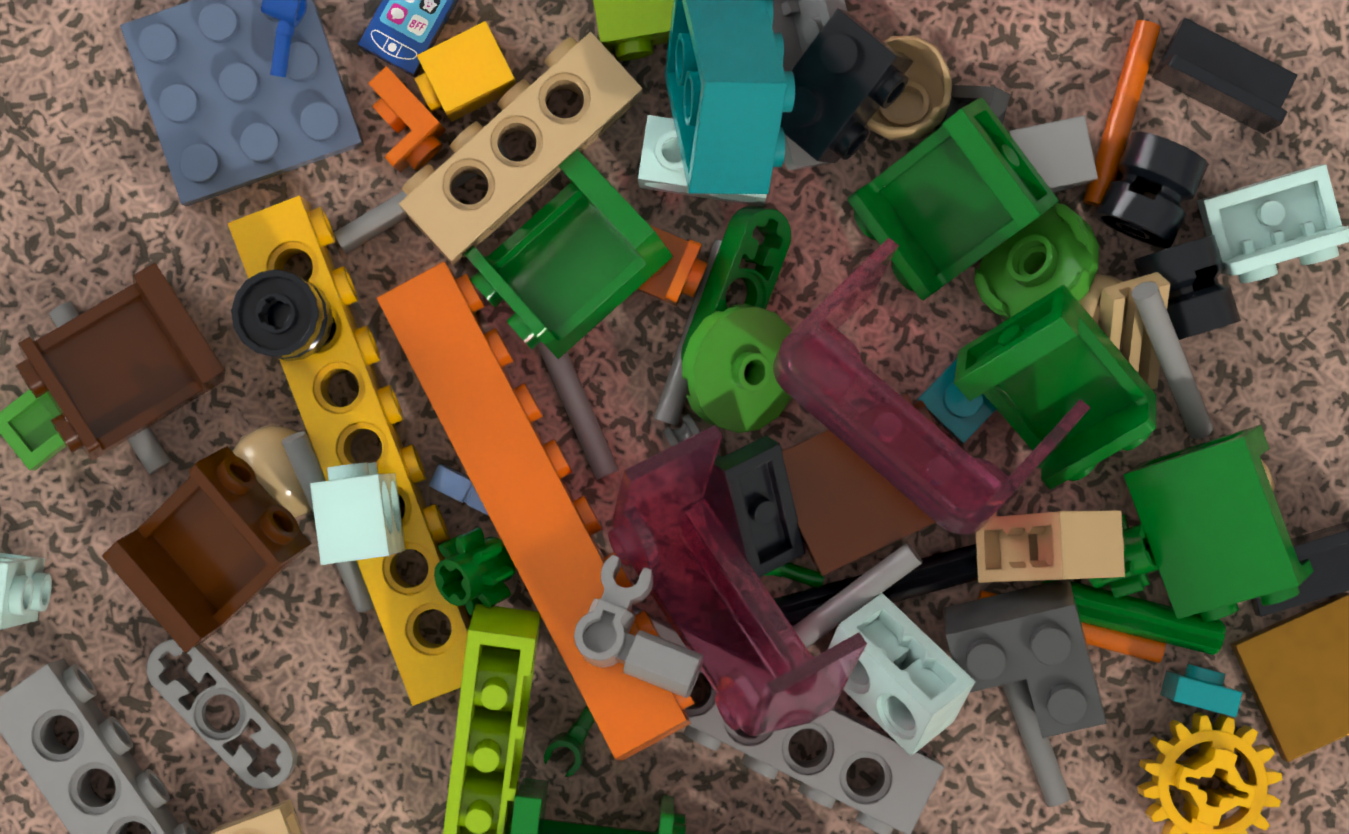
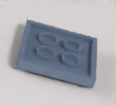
M191 0L120 25L182 205L187 207L364 145L315 0H306V13L299 25L294 29V36L291 38L286 78L270 75L276 36L275 31L279 20L261 12L263 0Z

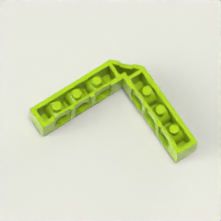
M478 603L475 605L467 634L443 834L511 833L514 800L519 786L541 618L540 613L537 611L500 606L487 608L483 604Z

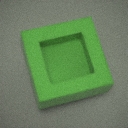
M30 389L0 412V434L29 470L36 471L64 449L66 445L51 422V419L60 415L55 404L47 393L36 399Z

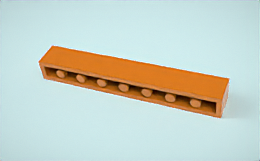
M444 261L377 297L376 299L614 758L623 761L691 724L685 708L695 704L691 694L688 698H684L627 675L623 671L624 664L619 662L614 666L605 668L593 666L585 661L576 647L574 639L576 625L588 613L593 599H601L605 590L601 582L602 567L611 555H617L613 552L604 557L596 543L593 534L603 530L585 495L574 500L563 478L573 473L556 440L552 439L544 444L533 422L543 417L541 410L525 383L515 388L504 367L514 362L498 330L494 328L485 332L475 312L484 308L485 305L474 284L471 282L469 275L466 273L456 278ZM621 564L620 571L616 575V584L624 588L632 587L633 585ZM646 610L635 615L636 617L629 634L636 636L639 630L660 637Z

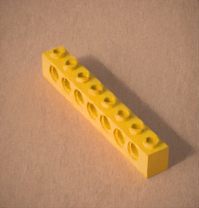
M299 195L227 223L248 279L262 271L277 269L283 271L287 260L295 254L306 253L311 258L313 271L308 281L322 290L328 299L332 309V317L336 323V332L328 344L322 346L319 351L305 359L293 361L279 360L326 481H329L328 467L357 463L351 453V444L358 433L368 429L375 432L382 443V453L377 460L378 474H396L398 493L405 503V514L402 518L405 548L413 549L423 554L428 563L427 577L419 585H411L404 582L399 577L396 569L397 559L402 552L390 556L356 561L412 706L461 688L467 634L471 621L464 605L456 606L444 599L436 586L434 577L436 565L445 559L438 547L441 542L450 539L449 533L437 504L426 507L418 486L419 482L427 480L422 461L413 444L403 447L395 423L404 420L403 413L392 386L389 384L381 388L372 364L381 361V356L368 325L358 328L349 305L358 302V296L346 267L341 266L335 269L326 245L332 244L336 240L324 209L320 206L312 210L310 202ZM350 371L358 380L359 392L351 404L339 407L329 396V383L337 373ZM426 610H439L449 618L452 631L447 642L433 644L421 635L419 620Z

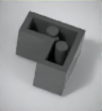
M1056 580L944 607L945 634L952 659L976 681L970 692L1027 680L1042 738L1107 724L1096 675L1070 580Z

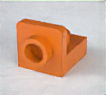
M386 66L368 83L381 97L372 107L398 134L406 126L411 131L384 158L400 173L409 165L416 171L426 165L440 151L443 144L438 138L446 129Z
M649 225L657 233L673 257L637 290L677 307L682 293L694 298L708 263L698 259L702 244L692 239L689 241Z

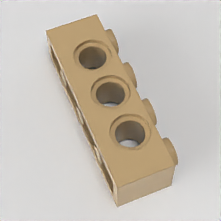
M591 31L579 42L572 36L564 40L545 59L544 63L549 69L531 85L526 79L516 83L498 101L497 105L502 111L484 127L478 121L472 123L450 144L449 147L453 150L454 154L436 170L431 164L424 166L402 187L403 192L407 196L399 203L401 209L454 268L466 258L464 253L473 245L477 248L562 171L559 165L577 149L581 153L585 151L641 100L643 88ZM567 89L578 94L583 102L580 112L571 118H559L553 115L548 110L546 103L554 92ZM515 131L529 134L536 143L533 154L523 161H511L505 158L499 151V145L507 134ZM464 174H478L488 183L487 194L481 201L475 204L460 203L452 195L455 181Z

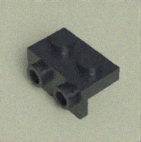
M837 8L791 70L795 79V101L792 112L782 113L780 127L783 128L784 134L816 161L836 163L840 158L843 160L849 159L866 140L869 130L865 125L880 106L884 109L889 107L905 89L909 80L905 73L912 65L913 60L904 53L893 50L848 12Z

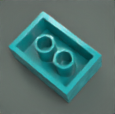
M674 0L664 78L689 193L768 194L773 167H782L785 134L780 125L782 113L792 112L795 79L792 71H784L783 68L784 40L781 32H773V0Z

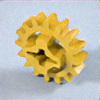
M1196 712L1193 714L1192 719L1193 728L1188 729L1181 722L1174 719L1169 722L1170 731L1173 735L1171 740L1166 742L1155 736L1150 739V743L1159 754L1156 760L1140 759L1139 766L1152 774V781L1138 785L1137 789L1138 793L1142 796L1155 799L1156 801L1145 811L1146 816L1151 821L1159 822L1168 819L1163 826L1161 834H1248L1246 829L1252 824L1265 831L1270 827L1267 820L1260 813L1264 806L1280 807L1281 800L1268 793V785L1275 784L1283 779L1282 773L1264 767V763L1269 761L1275 754L1273 749L1265 744L1252 747L1258 734L1254 728L1244 725L1234 733V718L1224 714L1219 715L1214 727H1212L1207 715ZM1201 743L1198 753L1182 762L1177 761L1187 749ZM1234 749L1237 750L1246 764L1249 781L1243 780L1235 767L1238 755L1234 754ZM1215 775L1222 782L1233 787V789L1229 790L1219 787L1218 790L1208 789L1204 792L1198 788V785L1186 778H1212ZM1169 785L1180 789L1185 798L1183 807L1185 812L1184 818L1172 802ZM1237 806H1241L1232 816L1220 822L1221 815Z

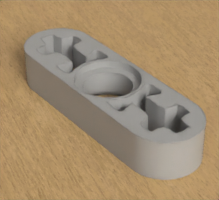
M173 639L162 642L155 647L147 661V676L150 683L245 783L257 789H270L281 784L293 773L297 764V749L292 739L201 644L187 652L192 659L187 670L198 683L205 681L210 674L216 681V684L203 690L196 697L192 705L185 699V695L196 689L183 677L170 681L164 674L170 667L169 661L165 658L167 653L169 652L176 657L185 652ZM219 694L227 695L238 704L240 718L233 729L219 730L209 723L206 717V706L213 696ZM252 720L261 728L250 735L256 744L263 749L274 744L281 751L275 760L281 768L277 774L270 768L265 769L261 773L254 769L252 764L258 756L247 742L242 743L237 751L228 743L243 734L250 726Z

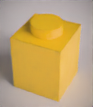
M486 21L416 55L425 73L414 79L430 111L434 112L443 107L451 122L499 99L516 84V80Z

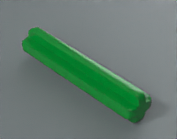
M1056 580L1042 581L1041 584L1048 583V582H1052V581H1056ZM1070 581L1080 619L1083 623L1210 655L1218 654L1223 645L1226 626L1220 619L1202 622L1199 614L1177 619L1171 606L1127 595L1115 599L1111 591Z

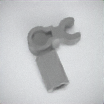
M611 555L605 561L601 570V582L605 589L601 599H593L588 613L576 625L574 632L576 647L585 661L593 666L605 668L614 666L618 662L624 664L623 671L625 674L688 698L702 668L704 655L642 630H639L636 636L629 634L636 617L631 613L633 605L642 602L649 596L653 587L652 570L644 567L635 585L628 588L621 587L616 584L615 580L622 563L619 557Z

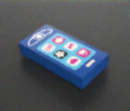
M382 0L358 45L361 49L415 78L422 68L416 55L434 46L459 0Z

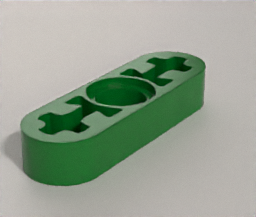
M746 206L739 209L730 219L685 337L681 351L682 361L690 337L704 318L717 310L723 312L728 309L726 292L734 280L741 278L745 282L747 288L745 304L763 309L767 308L791 243L790 224L781 212L759 206ZM756 226L765 234L762 245H759V242L752 238L753 230ZM741 259H746L745 262L756 264L755 269L740 267Z

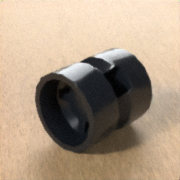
M1133 132L1117 166L1123 175L1122 180L1110 181L1095 217L1106 226L1140 242L1160 248H1171L1186 216L1180 203L1181 201L1194 198L1209 164L1196 152L1167 138L1151 133ZM1144 190L1156 195L1155 200L1141 195V191Z
M1215 235L1183 243L1134 260L1139 277L1158 272L1170 283L1167 312L1179 340L1241 321L1231 287L1219 284L1217 277L1225 268Z
M278 269L262 271L247 279L235 294L231 309L233 328L242 343L256 353L286 361L305 359L319 351L329 338L333 324L331 305L323 291L310 281L296 274Z

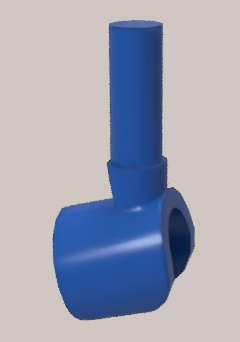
M306 0L262 1L261 12L279 20L275 31L276 36L270 75L286 78L291 38L294 36L295 27L299 25L306 13Z

